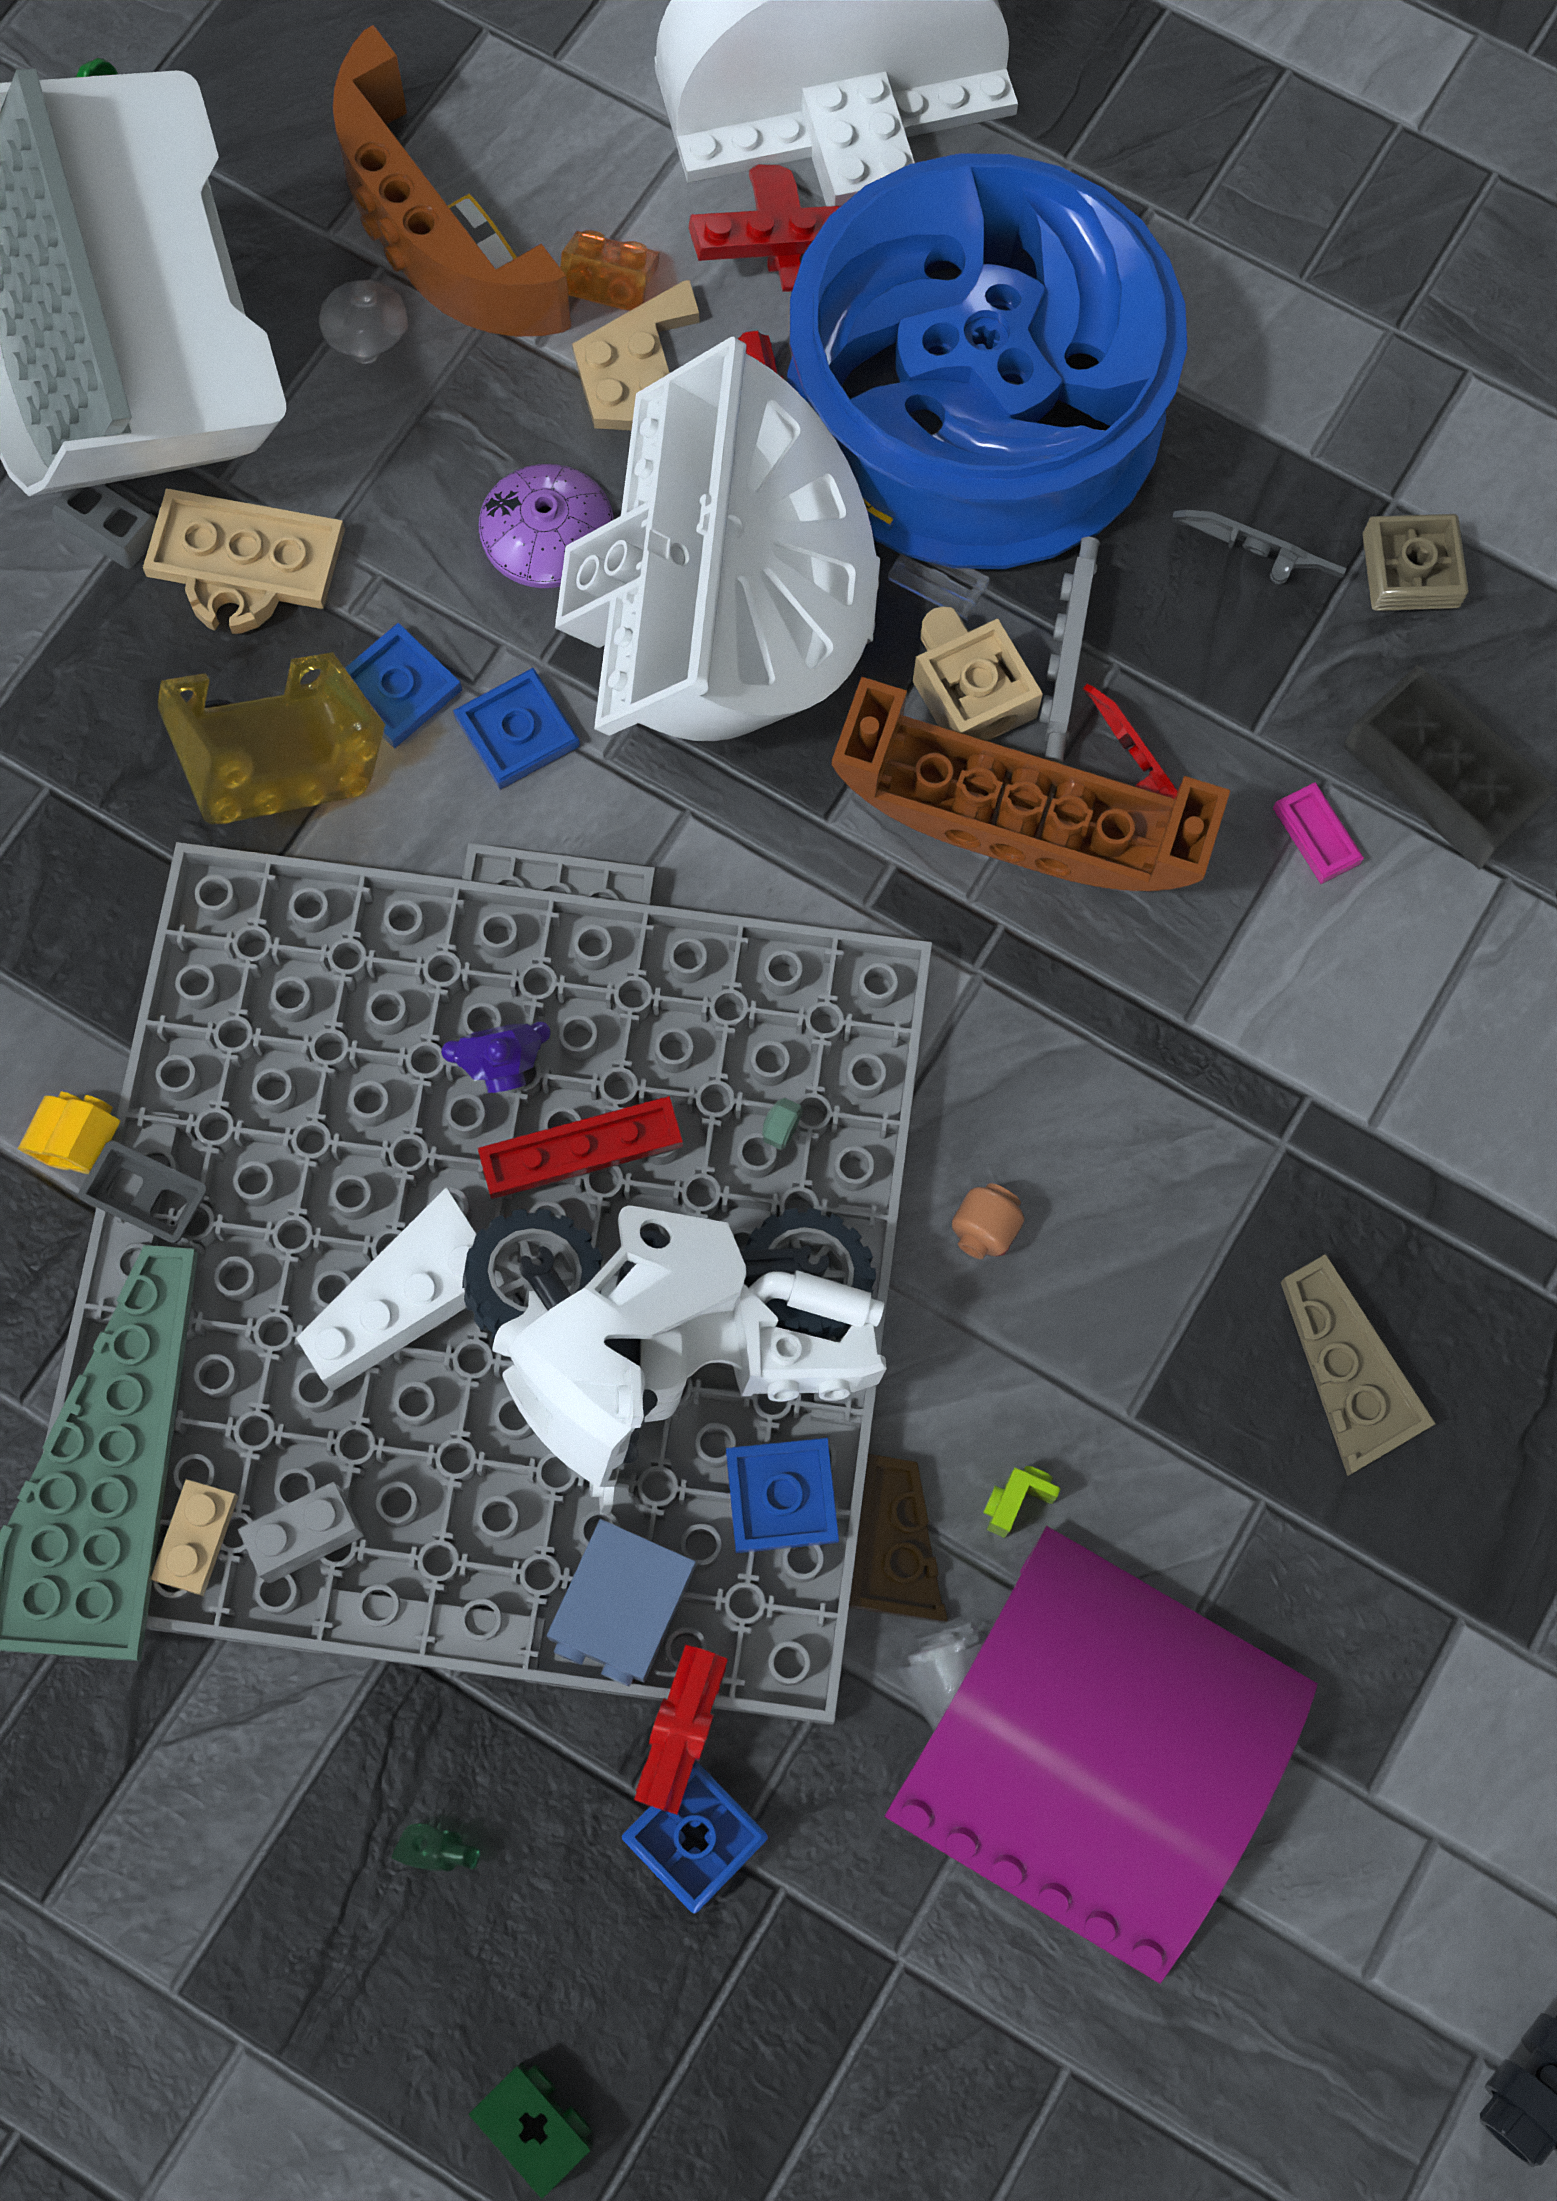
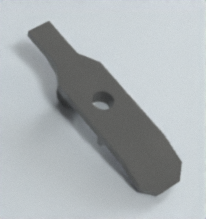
M1196 510L1173 512V523L1196 528L1229 543V548H1232L1235 540L1239 539L1244 542L1243 548L1251 553L1263 557H1268L1269 552L1278 555L1270 573V580L1276 585H1282L1287 581L1292 568L1319 569L1341 579L1347 568L1312 555L1294 544L1217 513Z

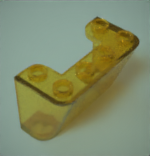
M333 652L291 659L284 695L206 709L204 708L210 680L206 673L161 680L158 710L200 813L207 823L227 824L234 821L355 798L363 794L368 788L373 777L385 723ZM313 669H321L320 675L316 680L309 684H300L305 673ZM191 690L193 691L192 698L186 703L180 692Z

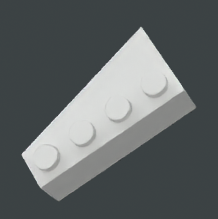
M447 1188L296 1338L321 1380L331 1392L466 1308L464 1302L465 1290L462 1288V1280L467 1252L473 1246V1241L477 1234ZM495 1270V1281L497 1286L500 1287L505 1283L501 1273Z

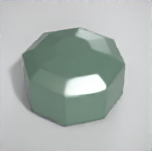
M787 1098L778 1100L769 1110L764 1120L762 1130L763 1141L780 1150L785 1149L791 1141L802 1117V1106Z

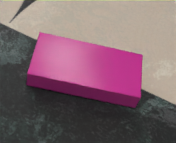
M1316 782L1275 802L1273 810L1320 884L1361 864L1364 857Z

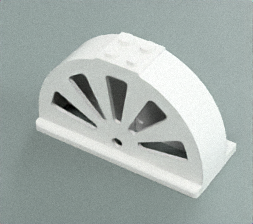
M671 0L661 21L657 37L655 72L687 183L747 171L758 164L776 165L812 157L826 206H840L865 185L909 164L915 163L907 137L1013 116L1017 114L1018 107L1007 72L1009 38L998 0Z
M733 336L636 393L621 516L570 543L565 548L555 628L597 648L605 645L594 729L609 736L637 723L673 737L693 741H719L750 733L810 708L826 699L848 678L858 663L866 644L873 641L880 557L876 556L867 509L849 463L833 435L808 402L772 369L746 354L747 344Z

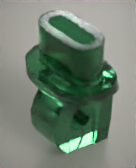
M416 1823L404 1829L391 1858L422 1870L449 1872L456 1866L474 1869L478 1864L480 1851L476 1847L462 1844L461 1836L456 1831L444 1830L441 1832L436 1827ZM426 1839L427 1846L423 1851H420V1843Z

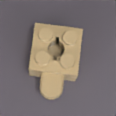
M952 607L934 608L926 614L922 621L920 640L927 652L916 656L913 683L939 727L989 741L1037 718L1043 693L999 619H995L969 632L960 615Z

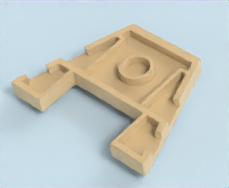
M690 280L680 282L572 343L574 359L594 428L632 430L636 393L670 373L658 332L700 323L699 310Z

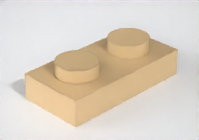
M186 1479L150 1580L204 1596L239 1496L235 1493Z

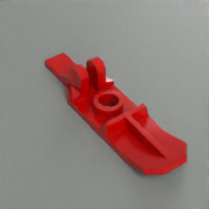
M758 164L749 169L756 211L801 208L796 181L791 170L780 165ZM803 254L768 256V271H779L782 292H792L801 264L800 258Z
M1086 684L1083 687V691L1093 700L1121 746L1125 749L1134 743L1135 745L1128 751L1141 770L1146 772L1150 768L1153 769L1150 771L1149 776L1137 783L1135 787L1175 799L1178 792L1117 704L1095 687Z

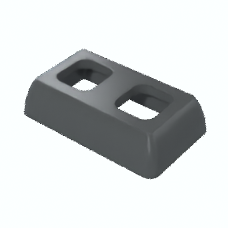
M106 484L89 486L100 493L102 498L89 513L82 514L69 505L83 488L66 490L52 507V520L124 568L130 569L134 567L149 548L157 517ZM118 510H126L138 518L135 525L123 537H117L105 529V525Z
M109 1141L105 1144L81 1186L78 1197L80 1200L170 1243H178L206 1195V1186L204 1183L122 1144ZM122 1170H127L143 1178V1184L130 1204H123L108 1196V1190L117 1174ZM165 1191H172L187 1200V1204L179 1219L173 1225H167L152 1218L151 1215L161 1194Z

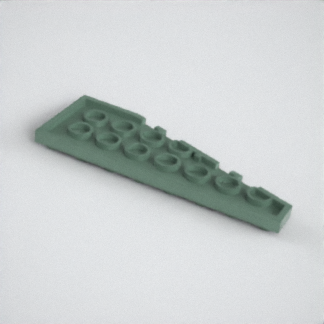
M143 1246L116 1300L119 1303L105 1331L100 1332L92 1348L94 1353L83 1375L79 1374L42 1447L44 1452L30 1480L25 1481L17 1497L20 1500L7 1526L3 1525L0 1531V1651L141 1662L152 1580L150 1579L155 1566L198 1252L195 1249Z

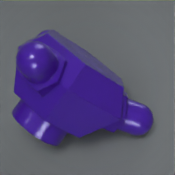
M541 1021L535 1022L532 1025L526 1023L495 1027L474 1032L460 1038L459 1041H448L443 1045L441 1053L446 1061L457 1063L473 1080H485L487 1093L508 1091L526 1085L523 1072L533 1068L538 1050L541 1049V1044L550 1038L551 1029L545 1022Z

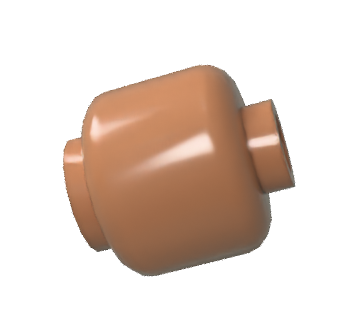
M992 1183L987 1184L986 1187L971 1189L952 1220V1229L960 1239L958 1242L959 1248L977 1259H983L985 1255L996 1257L1005 1255L1022 1228L1025 1219L1023 1212L1019 1208L1021 1205L1019 1198L1004 1187Z

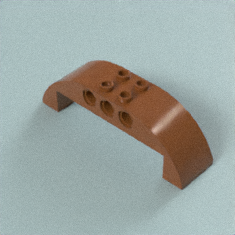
M374 25L365 29L352 44L341 64L334 86L333 114L348 186L356 207L362 215L360 221L367 235L372 241L379 239L384 246V254L394 271L402 270L412 285L426 300L444 314L467 326L489 333L515 337L546 336L563 333L570 329L571 318L566 275L545 247L539 244L495 269L386 126L407 113L397 55Z
M861 677L832 758V766L841 779L855 793L889 817L918 832L948 844L1053 877L1095 887L1129 891H1158L1180 888L1203 880L1230 794L1229 789L1184 776L1175 799L903 716L907 690Z

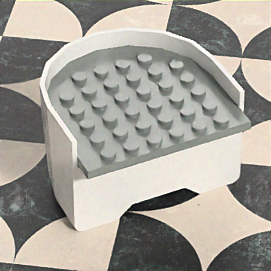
M35 68L16 70L12 82L0 83V459L9 477L29 497L231 460L255 452L285 415L286 401L268 335L245 315L208 177L219 156L201 90L197 81L184 71L175 70L39 80Z

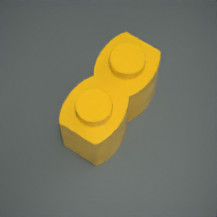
M61 1091L58 1097L48 1095L43 1097L17 1149L45 1165L61 1170L71 1169L83 1174H89L105 1144L112 1140L121 1120L110 1114L113 1109L112 1106L98 1098L85 1095L82 1100L72 1094Z

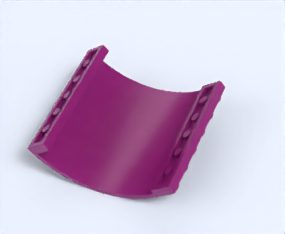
M1046 1525L1020 1570L1021 1575L980 1651L915 1765L892 1800L884 1817L1161 1984L1211 1910L1260 1823L1300 1737L1318 1683Z

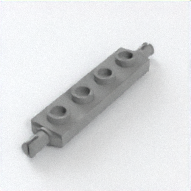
M1093 537L1081 539L1080 553L1075 563L1073 574L1064 573L1060 600L1068 601L1066 614H1057L1053 640L1061 642L1059 655H1050L1046 681L1054 682L1052 696H1043L1039 722L1047 723L1045 741L1048 742L1044 759L1059 764L1064 762L1066 741L1070 737L1067 727L1092 577L1097 572L1096 560L1100 541Z

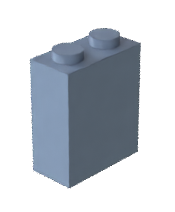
M600 1519L546 1635L550 1641L557 1643L553 1652L579 1665L583 1664L585 1657L605 1665L601 1672L602 1675L630 1687L633 1678L645 1683L696 1569V1562Z

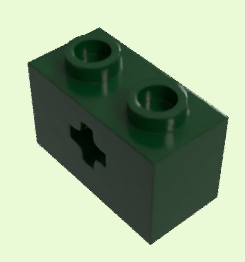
M521 2062L468 2115L536 2194L543 2199L591 2151L593 2144L587 2136L593 2130L575 2108L570 2106L564 2112L550 2096L556 2090V2087L537 2065L534 2064L528 2070ZM525 2112L533 2118L537 2117L540 2113L546 2116L548 2121L543 2128L547 2135L545 2139L539 2134H535L531 2138L524 2134L523 2130L528 2124L523 2116Z

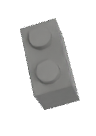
M334 1481L238 1529L258 1576L268 1583H272L364 1537L344 1491Z

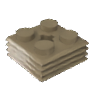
M1458 515L1372 516L1369 518L1365 531H1363V542L1373 610L1461 607V603H1463L1469 590Z

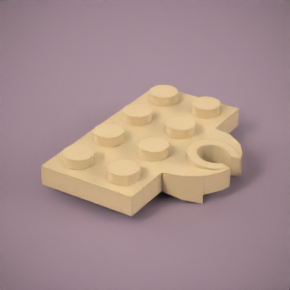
M166 488L143 570L146 577L186 584L185 591L195 616L214 631L219 625L216 617L218 608L226 603L239 605L237 612L229 617V627L232 634H240L258 628L269 619L279 601L324 609L345 527L342 520Z

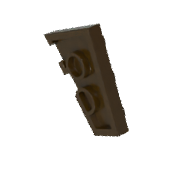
M868 1454L849 1608L946 1623L948 1619L945 1604H942L937 1581L939 1572L936 1557H933L927 1528L929 1520L918 1463L915 1461Z

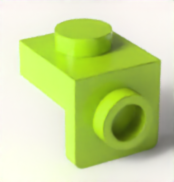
M1025 1466L1022 1471L1014 1467L1004 1489L995 1485L983 1511L984 1514L991 1517L986 1530L1005 1538L1012 1528L1026 1493L1049 1504H1053L1061 1488L1051 1484L1053 1477L1040 1469Z

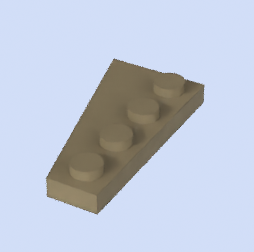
M1326 1254L1281 1281L1347 1476L1435 1425L1432 1417Z

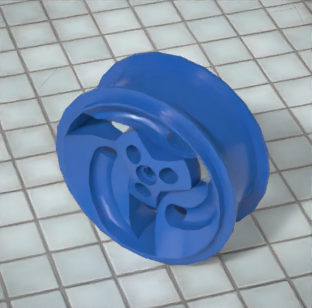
M954 154L909 164L869 183L828 217L803 255L790 296V349L792 358L787 371V382L808 402L835 438L849 463L862 497L876 510L896 520L895 525L889 532L869 519L873 540L906 557L954 569L1012 568L1054 558L1079 545L1082 538L1097 536L1134 500L1154 467L1166 422V410L1175 397L1187 352L1185 301L1167 254L1145 223L1106 189L1060 166L1011 154ZM949 268H960L962 272L956 279L949 281L931 279L926 275V273ZM896 342V372L900 383L874 387L849 399L841 386L851 371L865 360ZM1084 353L1096 358L1099 364L1089 369L1077 370L1071 368L1066 363V359L1073 354ZM1006 381H1014V382H1017V383L1020 384V385L1011 384V383L1006 382ZM1060 400L1110 427L1104 431L1082 425L1064 428L1039 424L1037 422ZM916 410L932 411L939 416L943 426L938 433L930 435L909 413Z

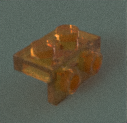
M576 231L561 253L560 268L566 275L568 295L631 311L644 303L646 286L658 269L660 252L647 249L644 244L636 241L619 242L607 239L602 233L597 231Z

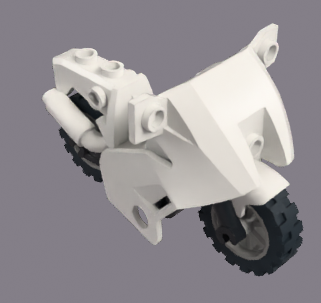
M625 1206L621 1209L618 1217L622 1247L601 1269L602 1256L598 1247H592V1237L584 1228L579 1231L574 1227L572 1219L561 1215L560 1218L551 1216V1211L546 1209H537V1213H527L526 1209H518L512 1211V1215L504 1218L503 1215L490 1221V1226L486 1231L482 1228L475 1236L473 1246L469 1248L466 1256L462 1288L465 1290L464 1302L467 1310L474 1312V1322L482 1331L487 1328L492 1332L491 1338L494 1339L492 1351L511 1357L514 1365L505 1370L502 1376L514 1402L529 1426L554 1455L589 1481L591 1497H599L600 1515L610 1514L620 1464L623 1462L632 1463L639 1455L637 1446L639 1432L637 1429L642 1428L644 1422L664 1420L672 1416L681 1400L687 1378L704 1365L716 1362L731 1364L734 1368L741 1396L768 1393L770 1400L778 1402L793 1400L799 1396V1393H819V1397L823 1400H841L848 1397L850 1392H856L879 1384L887 1368L885 1357L877 1354L874 1326L877 1327L881 1320L884 1302L871 1298L874 1291L872 1286L876 1280V1270L871 1268L870 1265L873 1256L868 1246L863 1247L860 1242L862 1236L855 1228L852 1227L849 1230L843 1225L844 1220L834 1214L830 1218L821 1215L822 1210L808 1208L807 1212H798L797 1208L784 1210L783 1215L780 1217H776L773 1214L766 1218L761 1228L758 1229L756 1227L753 1230L744 1250L739 1251L728 1222L637 1206ZM649 1223L659 1224L668 1231L670 1241L658 1232H640V1229ZM530 1250L538 1251V1256H531ZM811 1251H814L818 1254L816 1256L811 1255ZM515 1252H520L521 1255L520 1266L503 1259ZM556 1259L559 1260L568 1272H556L553 1267L554 1261ZM829 1262L837 1271H826ZM620 1269L618 1276H614L615 1273ZM495 1270L517 1280L498 1288L494 1277ZM565 1285H571L570 1292ZM513 1295V1301L509 1300L507 1297Z

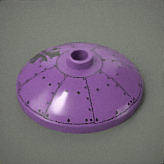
M537 464L510 473L492 488L485 498L480 511L479 533L486 556L504 576L519 584L530 587L556 588L561 586L566 546L613 521L614 518L606 494L589 476L574 468L563 465ZM541 507L551 508L547 513L537 511Z

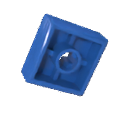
M697 1762L694 1763L678 1815L650 1806L622 1835V1840L691 1913H697L768 1838L766 1832ZM688 1823L694 1828L703 1823L709 1829L704 1837L709 1845L704 1851L701 1852L698 1848L694 1847L687 1852L681 1844L686 1839L682 1829Z

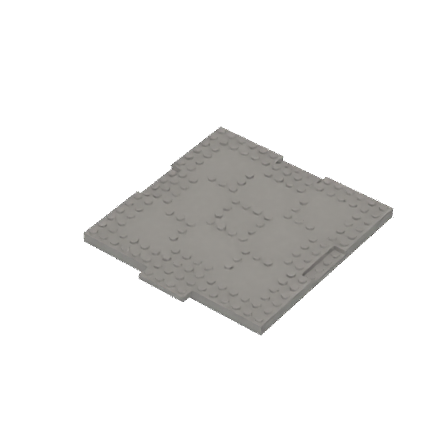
M176 842L116 1118L121 1120L111 1141L122 1144L204 1183L206 1195L178 1243H170L96 1207L46 1435L47 1439L79 1374L83 1375L94 1353L92 1348L100 1332L105 1331L119 1303L116 1300L143 1246L195 1249L198 1252L155 1565L186 1479L235 1493L239 1497L204 1596L152 1581L146 1629L313 1653H330L523 1680L528 1683L663 1701V1698L668 1699L686 1644L728 1658L727 1669L719 1693L716 1695L713 1708L833 1725L877 1385L856 1392H850L848 1397L841 1400H823L819 1397V1393H799V1396L793 1400L778 1402L770 1400L768 1393L741 1396L733 1365L720 1362L704 1365L687 1378L681 1400L672 1416L664 1420L644 1422L643 1427L637 1429L639 1432V1440L637 1441L638 1458L632 1463L623 1462L620 1464L614 1487L610 1514L600 1515L599 1497H591L589 1481L554 1455L532 1430L519 1411L502 1376L503 1372L514 1365L511 1357L492 1351L494 1339L491 1338L492 1332L487 1328L482 1331L474 1322L475 1314L472 1310L463 1309L332 1392L321 1380L296 1338L447 1188L476 1234L482 1228L486 1231L490 1226V1221L500 1215L507 1218L512 1215V1211L518 1209H526L527 1213H537V1209H546L551 1211V1216L560 1218L561 1215L569 1217L574 1221V1227L579 1231L584 1228L592 1237V1247H598L602 1256L601 1269L622 1247L618 1217L621 1209L625 1206H637L728 1222L739 1251L744 1250L753 1230L756 1227L758 1229L761 1228L763 1221L773 1214L776 1217H780L783 1215L784 1210L797 1208L798 1212H807L808 1208L822 1210L821 1215L829 1218L834 1214L844 1220L843 1225L849 1230L853 1227L862 1236L860 1242L863 1247H869L873 1256L870 1265L871 1268L876 1270V1280L872 1286L874 1291L871 1298L884 1302L881 1320L877 1327L874 1326L877 1354L880 1355L932 942L651 905L656 875L654 867L468 843L462 880ZM541 1021L545 1022L551 1029L550 1038L541 1044V1049L538 1050L533 1068L523 1072L526 1085L508 1091L487 1093L485 1080H473L457 1063L446 1061L441 1053L443 1045L448 1041H459L460 1038L474 1032L495 1027L526 1023L532 1025L535 1022ZM670 1096L683 1141L682 1148L491 1199L477 1148ZM787 1098L801 1105L803 1114L791 1141L785 1149L780 1150L763 1141L762 1130L769 1110L778 1100ZM127 1170L120 1171L108 1190V1196L123 1204H130L142 1186L143 1178ZM172 1191L163 1192L152 1210V1218L167 1225L175 1224L187 1204L186 1198ZM649 1223L640 1229V1232H658L670 1241L668 1231L659 1224ZM530 1250L531 1256H538V1251ZM811 1251V1255L816 1256L818 1254L814 1251ZM520 1252L512 1253L503 1260L520 1266ZM556 1259L554 1261L553 1267L556 1272H568L559 1260ZM829 1262L826 1271H837ZM620 1269L615 1273L614 1276H618ZM500 1272L505 1283L502 1286L517 1280ZM565 1285L570 1292L571 1285ZM513 1295L507 1297L509 1300L513 1301ZM828 1438L839 1542L736 1553L726 1448ZM334 1481L344 1491L364 1537L272 1583H268L260 1578L238 1529ZM600 1519L696 1562V1569L645 1683L633 1678L630 1687L602 1675L601 1672L605 1665L588 1657H585L583 1664L579 1665L555 1654L553 1651L557 1643L550 1641L546 1636Z

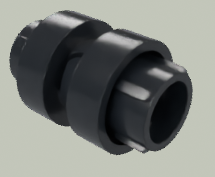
M1541 2013L1521 2038L1522 2044L1531 2055L1522 2067L1507 2059L1501 2063L1485 2084V2088L1492 2098L1480 2112V2122L1486 2130L1511 2153L1531 2167L1541 2166L1553 2150L1557 2152V2015L1553 2018L1545 2013Z

